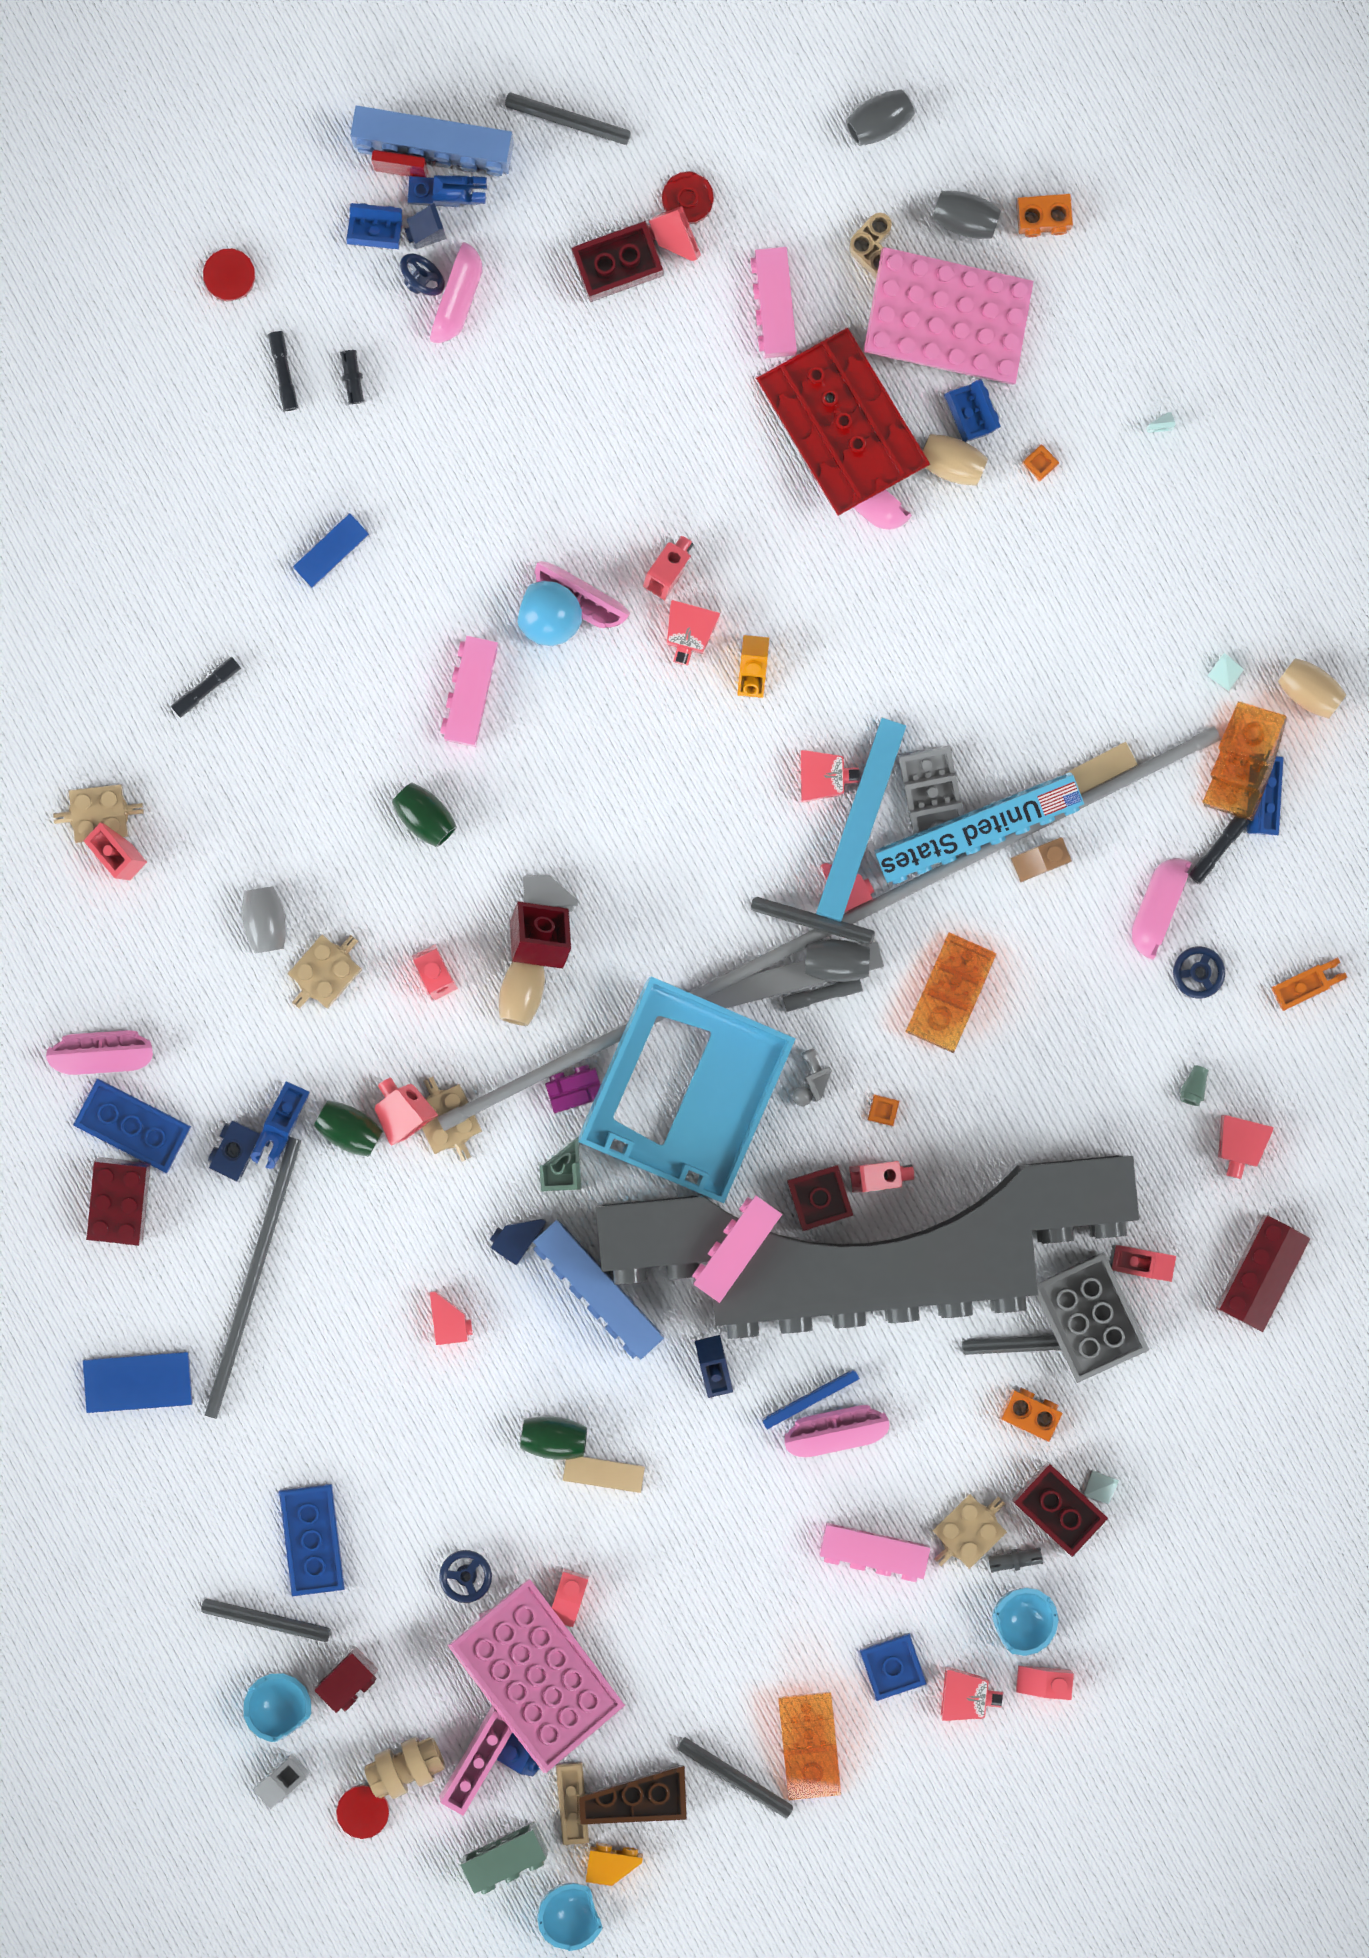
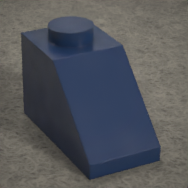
M435 204L429 205L407 219L409 227L404 228L409 244L414 242L416 249L446 239Z
M542 1218L506 1225L503 1230L498 1227L490 1238V1241L493 1242L490 1248L517 1266L547 1221Z
M717 1335L695 1340L707 1397L711 1398L733 1393L721 1336Z

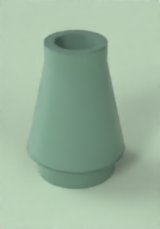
M1194 1065L1192 1072L1179 1091L1181 1094L1179 1099L1182 1102L1192 1106H1200L1201 1101H1204L1208 1069Z

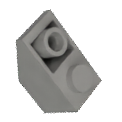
M550 875L523 877L524 902L568 908L569 912L573 911V907L578 906V900Z
M291 1753L253 1791L272 1809L302 1783L310 1772Z

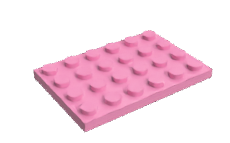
M884 247L881 250L864 352L1014 385L1016 384L1034 281Z
M530 1579L523 1582L448 1645L543 1773L551 1770L625 1706Z

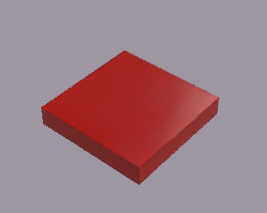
M378 150L372 152L371 161L376 172L427 177L428 168L424 157Z

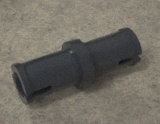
M356 350L340 352L344 372L342 382L346 384L348 405L365 402L361 385L363 375L359 373Z

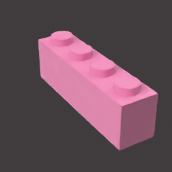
M787 247L755 250V257L750 258L752 274L757 273V284H753L754 300L759 299L760 309L755 310L757 326L762 325V335L758 336L759 352L764 351L765 359L796 356L797 348Z
M466 636L465 642H460L458 657H462L460 667L454 668L452 682L456 683L454 693L449 692L446 708H450L448 719L443 718L440 733L445 734V741L476 747L499 646L498 642Z
M756 1195L753 1199L750 1197L746 1198L739 1208L743 1212L737 1221L732 1219L723 1231L727 1234L722 1243L715 1242L708 1252L711 1258L706 1266L701 1263L692 1275L696 1279L693 1285L719 1303L782 1216V1213Z
M826 1523L819 1555L824 1557V1562L839 1565L840 1561L850 1563V1568L865 1571L866 1567L875 1568V1573L891 1576L893 1572L902 1574L901 1579L917 1582L918 1578L924 1579L931 1548L925 1544Z
M493 1705L439 1795L441 1804L464 1816L512 1734L511 1729Z

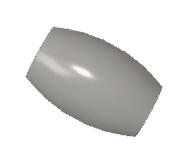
M274 887L244 891L242 920L247 940L254 953L284 949L286 920L281 900Z

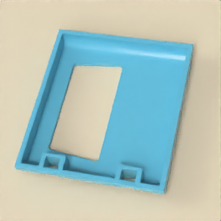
M650 976L636 1002L583 1124L578 1141L709 1198L725 1203L796 1038ZM658 1016L701 1028L711 1033L662 1145L614 1120V1114ZM614 1139L625 1143L622 1153L610 1148ZM689 1170L699 1174L697 1184L685 1180Z

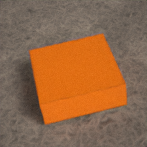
M1041 444L1022 464L1040 482L1059 465V462Z
M874 1094L867 1120L894 1126L900 1101Z

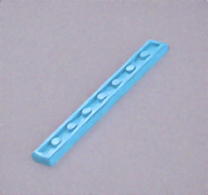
M881 718L816 911L818 915L838 922L842 921L906 725Z

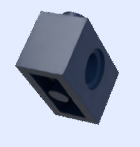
M232 1120L230 1124L226 1123L219 1136L223 1139L219 1148L214 1147L209 1155L208 1161L211 1162L209 1168L236 1182H240L261 1133L235 1120ZM232 1142L240 1146V1154L235 1158L230 1157L227 1153V1147Z

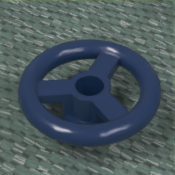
M414 253L406 254L401 258L400 269L405 278L404 283L411 292L416 294L423 293L429 296H436L443 292L445 288L444 278L439 269L430 260ZM417 263H420L423 266H425L430 272L420 267ZM408 265L413 269L411 272L408 269ZM430 280L437 282V287L430 288L426 285Z
M1203 946L1188 948L1178 956L1174 963V982L1183 994L1191 998L1203 999L1210 997L1224 983L1225 966L1223 960L1210 948ZM1195 954H1203L1200 962L1194 963L1190 969L1181 970L1184 961L1188 957ZM1210 958L1215 962L1218 971L1214 984L1209 980L1212 974V969L1208 964ZM1198 967L1204 970L1202 977H1198L1195 973ZM1191 977L1195 982L1202 983L1206 990H1192L1184 984L1182 978Z
M460 1550L452 1553L444 1560L439 1572V1581L442 1590L449 1598L460 1603H471L482 1598L489 1590L492 1582V1571L489 1563L481 1554L471 1550ZM458 1559H473L470 1564L461 1565L457 1571L448 1570L451 1564ZM481 1565L484 1571V1581L481 1588L476 1591L473 1583L477 1578L476 1569ZM464 1571L469 1572L471 1578L467 1581L461 1578V1573ZM447 1579L457 1580L460 1585L466 1587L469 1595H461L453 1591Z

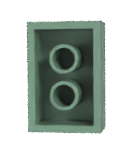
M534 1821L464 1855L460 1866L473 1893L481 1892L483 1895L496 1888L495 1884L505 1880L506 1883H509L519 1878V1873L527 1868L530 1871H534L544 1865L543 1861L547 1859L548 1849Z

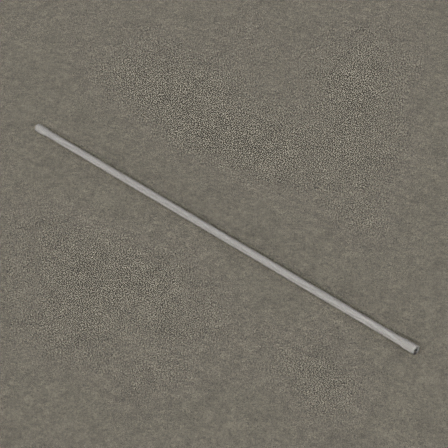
M1213 726L1193 736L1192 739L1081 794L1084 805L1079 806V809L1195 751H1200L1220 741L1221 737L1217 729ZM1064 813L1054 816L1055 820L1045 825L1036 823L1031 825V830L1026 833L1016 835L1014 832L1006 835V840L1001 843L991 845L989 842L981 845V850L970 855L964 853L956 857L955 861L940 865L850 910L843 915L842 921L854 924L1066 816ZM813 929L689 993L705 999L806 948L807 944L820 941L832 934ZM658 1016L654 1024L665 1019V1017ZM627 1023L461 1107H456L438 1116L437 1118L443 1130L446 1131L464 1122L467 1118L620 1042Z

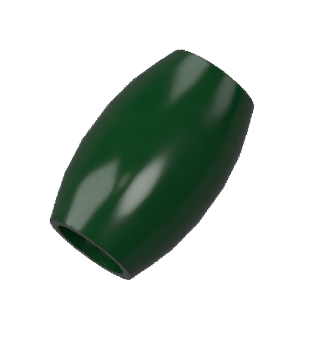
M413 782L405 786L392 801L393 807L404 825L422 841L434 847L442 845L457 829L456 823L445 805L434 794Z
M329 1100L324 1105L313 1125L333 1145L349 1153L366 1157L370 1156L383 1133L382 1129L365 1113L344 1103Z
M538 1416L524 1419L520 1449L546 1459L570 1460L584 1457L587 1427L562 1417Z

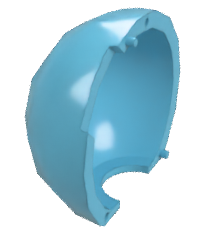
M540 581L529 585L520 606L518 627L529 640L538 645L553 647L566 643L577 633L582 623V609L578 599L568 588L557 582Z
M1025 1587L1011 1590L1002 1596L996 1604L992 1615L996 1631L1006 1649L1012 1654L1022 1656L1038 1653L1047 1647L1056 1634L1059 1621L1057 1608L1051 1598L1040 1590Z
M284 1673L269 1674L257 1679L248 1689L244 1700L243 1717L248 1728L257 1737L269 1742H278L300 1728L311 1715V1698L306 1687L296 1678Z
M571 1882L559 1884L547 1892L540 1902L537 1914L539 1931L545 1941L556 1948L574 1951L586 1947L597 1938L603 1927L596 1912L589 1887Z

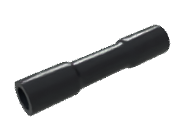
M283 331L271 332L268 334L277 371L282 408L284 412L299 409L289 370Z
M231 656L198 686L173 703L171 708L180 718L183 717L207 694L221 683L226 682L242 668Z
M1237 813L1223 830L1219 839L1207 854L1199 860L1188 876L1200 885L1228 847L1236 841L1248 826L1249 822Z

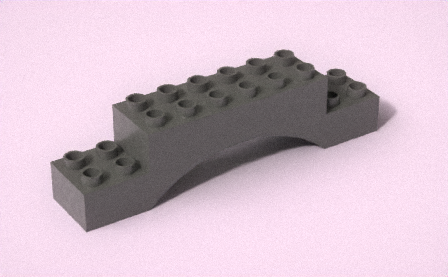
M1116 1155L1017 1165L994 1189L975 1204L950 1219L925 1230L894 1239L870 1243L832 1244L805 1241L770 1232L722 1301L719 1303L713 1299L715 1326L726 1325L727 1339L760 1336L758 1322L779 1320L781 1334L813 1331L812 1317L832 1315V1326L835 1329L866 1326L865 1312L884 1310L885 1321H888V1323L919 1321V1307L937 1305L938 1316H941V1318L972 1316V1302L990 1300L991 1311H995V1313L1027 1310L1026 1296L1038 1295L1033 1230L1037 1232V1242H1042V1244L1074 1241L1073 1227L1089 1225L1090 1237H1095V1239L1127 1236L1126 1222L1139 1220L1133 1156ZM703 1195L597 1205L596 1216L602 1272L613 1271L614 1285L646 1282V1268L667 1266L668 1280L693 1278L692 1275L698 1268L699 1262H708L711 1256L708 1255V1252L715 1242L722 1243L727 1236L723 1231L732 1219L737 1221L739 1218L726 1212Z

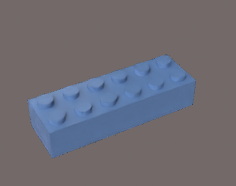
M357 105L355 106L350 134L354 148L358 149V152L362 154L372 155L374 150L424 157L425 160L434 161L435 165L450 168L451 165L461 166L462 170L468 172H476L477 169L487 170V174L492 176H502L503 173L509 174L514 147L512 131Z
M558 1219L533 1241L536 1245L533 1250L543 1261L548 1258L554 1266L551 1270L560 1280L566 1278L572 1284L569 1287L570 1291L579 1300L583 1297L590 1304L587 1306V1309L597 1320L600 1317L604 1319L607 1323L605 1329L614 1339L619 1336L625 1344L622 1348L632 1359L637 1356L641 1360L664 1339V1335L619 1285H614V1280L606 1271L602 1272L599 1263Z

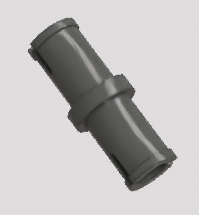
M1040 1547L1018 1552L1017 1549L1011 1550L1012 1553L988 1556L991 1573L1014 1568L1015 1571H1018L1020 1567L1043 1564Z

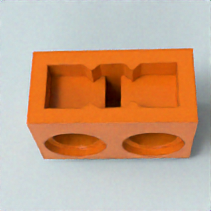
M1071 194L1020 197L1017 199L1018 234H1025V237L1031 238L1041 236L1042 232H1051V235L1057 236L1067 234V231L1071 230L1073 226ZM1059 210L1063 212L1065 219L1055 221L1051 217V212ZM1033 212L1038 216L1039 220L1036 223H1029L1025 219V214Z
M1020 1387L1019 1392L1012 1389L999 1418L1050 1442L1063 1414L1057 1410L1059 1405L1047 1399H1044L1043 1403L1033 1399L1034 1393ZM1018 1400H1023L1027 1404L1026 1412L1021 1415L1015 1414L1013 1411V1405ZM1044 1411L1049 1412L1051 1415L1050 1423L1046 1426L1039 1425L1037 1422L1038 1415Z

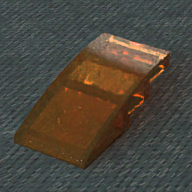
M1238 701L1218 746L1220 753L1210 774L1212 780L1202 801L1204 806L1253 821L1281 743L1287 721L1286 715Z
M948 932L905 1032L954 1053L997 953Z
M831 1691L778 1697L788 1800L841 1795Z

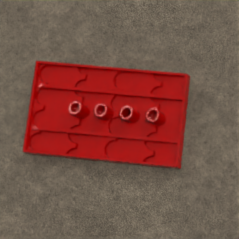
M848 327L755 378L837 516L930 465ZM827 393L833 396L832 403H828L825 400Z

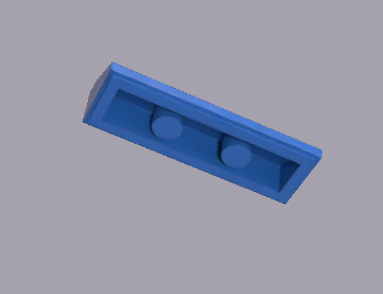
M349 513L304 555L293 568L313 588L358 546L369 533Z
M1264 754L1251 756L1247 812L1249 824L1246 828L1248 834L1279 836L1284 757Z

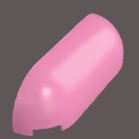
M466 242L462 243L455 259L434 320L430 342L443 343L451 340L456 335H459L464 327L482 275L480 255L473 246Z
M887 490L853 507L870 523L881 529H896L904 525L912 517L910 512L901 507L902 503Z
M544 561L537 563L535 568L536 582H557L568 588L578 599L582 609V619L599 628L615 627L622 624L630 615L629 610L620 602L566 570Z
M1179 858L1169 859L1155 869L1133 923L1132 941L1136 949L1142 955L1152 960L1156 957L1158 947L1164 940L1189 875L1187 873L1192 864L1188 860Z
M132 1030L66 1035L62 1037V1041L52 1048L49 1047L46 1052L49 1065L55 1070L69 1075L134 1071L145 1067L153 1056L150 1040L140 1036L137 1031Z
M859 1405L798 1419L795 1421L796 1425L785 1434L784 1441L786 1449L791 1454L798 1457H813L875 1443L887 1434L889 1420L884 1412L881 1413L871 1409L870 1405Z

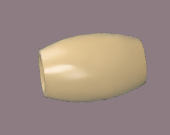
M929 434L922 450L930 463L929 466L925 467L927 470L942 479L961 485L977 486L988 461V458L977 448L962 440L946 435Z
M1297 658L1292 661L1278 681L1285 693L1295 703L1315 715L1328 719L1346 697L1344 690L1331 675L1320 667Z
M518 962L511 963L503 979L499 994V1017L501 1020L521 1026H528L537 1013L544 992V966Z

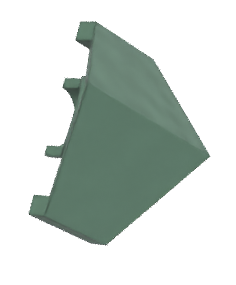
M579 1136L544 1165H539L541 1192L582 1189Z

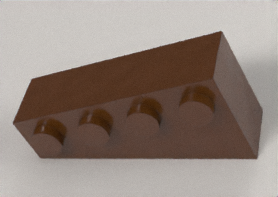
M678 1765L577 1796V1823L580 1825L687 1820L684 1765Z

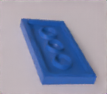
M98 1078L73 1126L135 1158L151 1163V1166L165 1173L169 1172L192 1127Z
M189 1352L83 1360L86 1413L193 1405Z
M332 1484L280 1490L279 1496L292 1597L345 1590Z

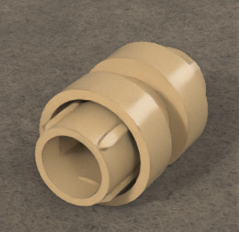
M415 1736L401 1743L402 1752L394 1755L389 1748L374 1755L375 1761L366 1765L364 1771L376 1798L390 1795L392 1799L408 1793L407 1784L416 1781L419 1787L435 1781L434 1774L443 1771L445 1763L433 1738L428 1737L420 1741Z

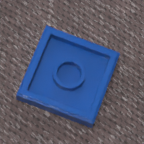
M910 1633L860 1649L876 1701L927 1684Z

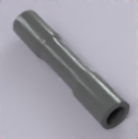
M860 980L836 982L833 985L784 996L783 1001L786 1012L828 999L863 992Z

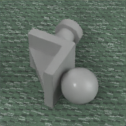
M809 1049L801 1055L803 1061L806 1060L812 1075L805 1077L810 1089L798 1087L793 1092V1101L798 1106L808 1105L812 1100V1096L816 1102L821 1100L832 1071L830 1066L823 1070L821 1069L815 1056L818 1055L815 1049Z

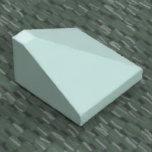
M1168 412L1150 423L1146 428L1147 432L1172 431L1176 426L1172 412Z
M1224 653L1210 671L1208 677L1229 691L1244 669Z
M1092 1470L1084 1496L1109 1504L1119 1480Z

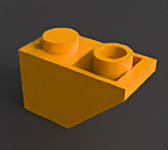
M743 635L737 696L764 697L769 637Z
M597 1843L596 1847H590L586 1882L613 1886L642 1864L643 1854L638 1853V1849L632 1847H623L621 1851L612 1849V1845Z

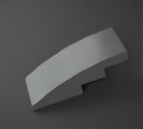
M950 745L898 755L913 834L964 814Z

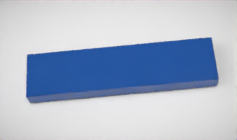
M852 1369L762 1418V1422L768 1430L856 1382L860 1378L855 1369Z

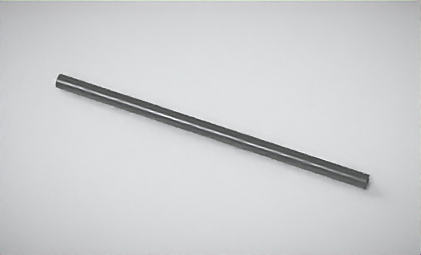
M289 1137L204 1414L210 1418L217 1419L301 1145L302 1140Z

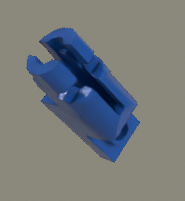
M434 175V178L409 176L408 205L429 206L435 204L436 206L461 207V204H486V193L472 192L471 194V191L474 189L487 190V177Z
M287 1081L285 1082L251 1153L252 1161L258 1164L264 1147H268L270 1142H272L273 1147L265 1168L272 1169L275 1167L309 1097V1091Z

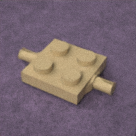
M122 784L69 790V812L53 813V818L64 817L63 819H55V824L70 822L74 830L75 843L84 842L86 837L100 822L110 827L122 837H128L127 822L129 815L144 814V809L133 810L134 808H143L144 806L143 803L127 805L123 795Z
M350 934L345 942L339 946L329 941L324 935H321L288 973L302 990L292 1003L301 1009L304 1003L309 998L318 1000L324 1007L329 1009L362 971V968L348 954L359 941Z
M433 1076L423 1081L430 1094L426 1100L438 1116L469 1103L460 1084L448 1090H439ZM475 1115L446 1131L443 1130L437 1117L422 1127L434 1154L445 1149L456 1148L461 1162L465 1161L466 1158L472 1157L465 1143L472 1136L483 1132Z
M969 1494L932 1530L942 1540L945 1547L934 1558L938 1562L945 1555L938 1563L941 1567L953 1556L960 1559L970 1569L1007 1533L998 1523L995 1516L1006 1505L1001 1501L994 1507L1001 1500L999 1496L986 1507Z

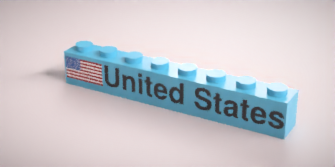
M1068 772L874 850L886 882L892 881L893 884H898L907 880V875L917 872L919 875L932 870L931 865L941 862L942 865L951 863L957 859L956 855L966 852L967 855L976 853L981 850V845L990 842L991 845L1001 843L1006 840L1005 836L1015 832L1016 835L1026 833L1031 830L1030 826L1036 823H1040V825L1051 823L1055 820L1054 816L1064 813L1065 816L1076 813L1080 810L1079 806L1084 805V801L1073 774Z

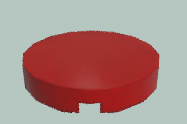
M691 171L680 172L672 176L667 181L662 192V204L665 212L682 206L689 225L704 220L711 212L714 203L713 189L708 180Z
M233 248L221 249L213 253L206 261L203 269V280L208 291L214 297L230 302L246 297L253 289L256 280L255 268L250 258L242 251Z
M369 1785L353 1786L345 1791L338 1801L336 1810L337 1821L342 1830L351 1837L359 1839L372 1838L380 1833L387 1824L389 1817L388 1801L386 1797L376 1798Z

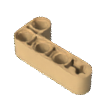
M875 213L853 235L849 246L852 257L875 278H877L878 269L874 266L873 262L880 258L881 250L884 248L881 244L889 236L892 226L891 219L885 213ZM880 221L886 225L887 229L879 233L873 229L872 225ZM859 240L865 241L869 248L863 252L858 251L854 246L855 242Z

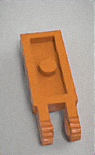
M1337 957L1321 966L1316 965L1271 987L1281 1010L1285 1011L1348 978L1344 972L1327 980L1323 973L1327 969L1338 966L1341 963L1339 958Z

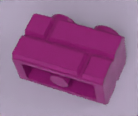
M589 1064L574 1068L575 1074L565 1077L564 1072L549 1077L550 1082L545 1083L554 1114L594 1101L601 1085L596 1068L590 1069Z

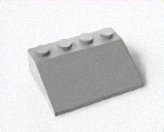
M1104 1252L1037 1284L1038 1295L1036 1296L1077 1383L1149 1351Z

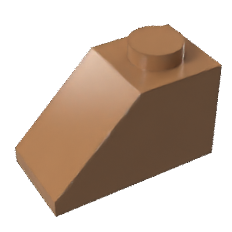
M1062 837L1011 858L1020 883L1072 862Z

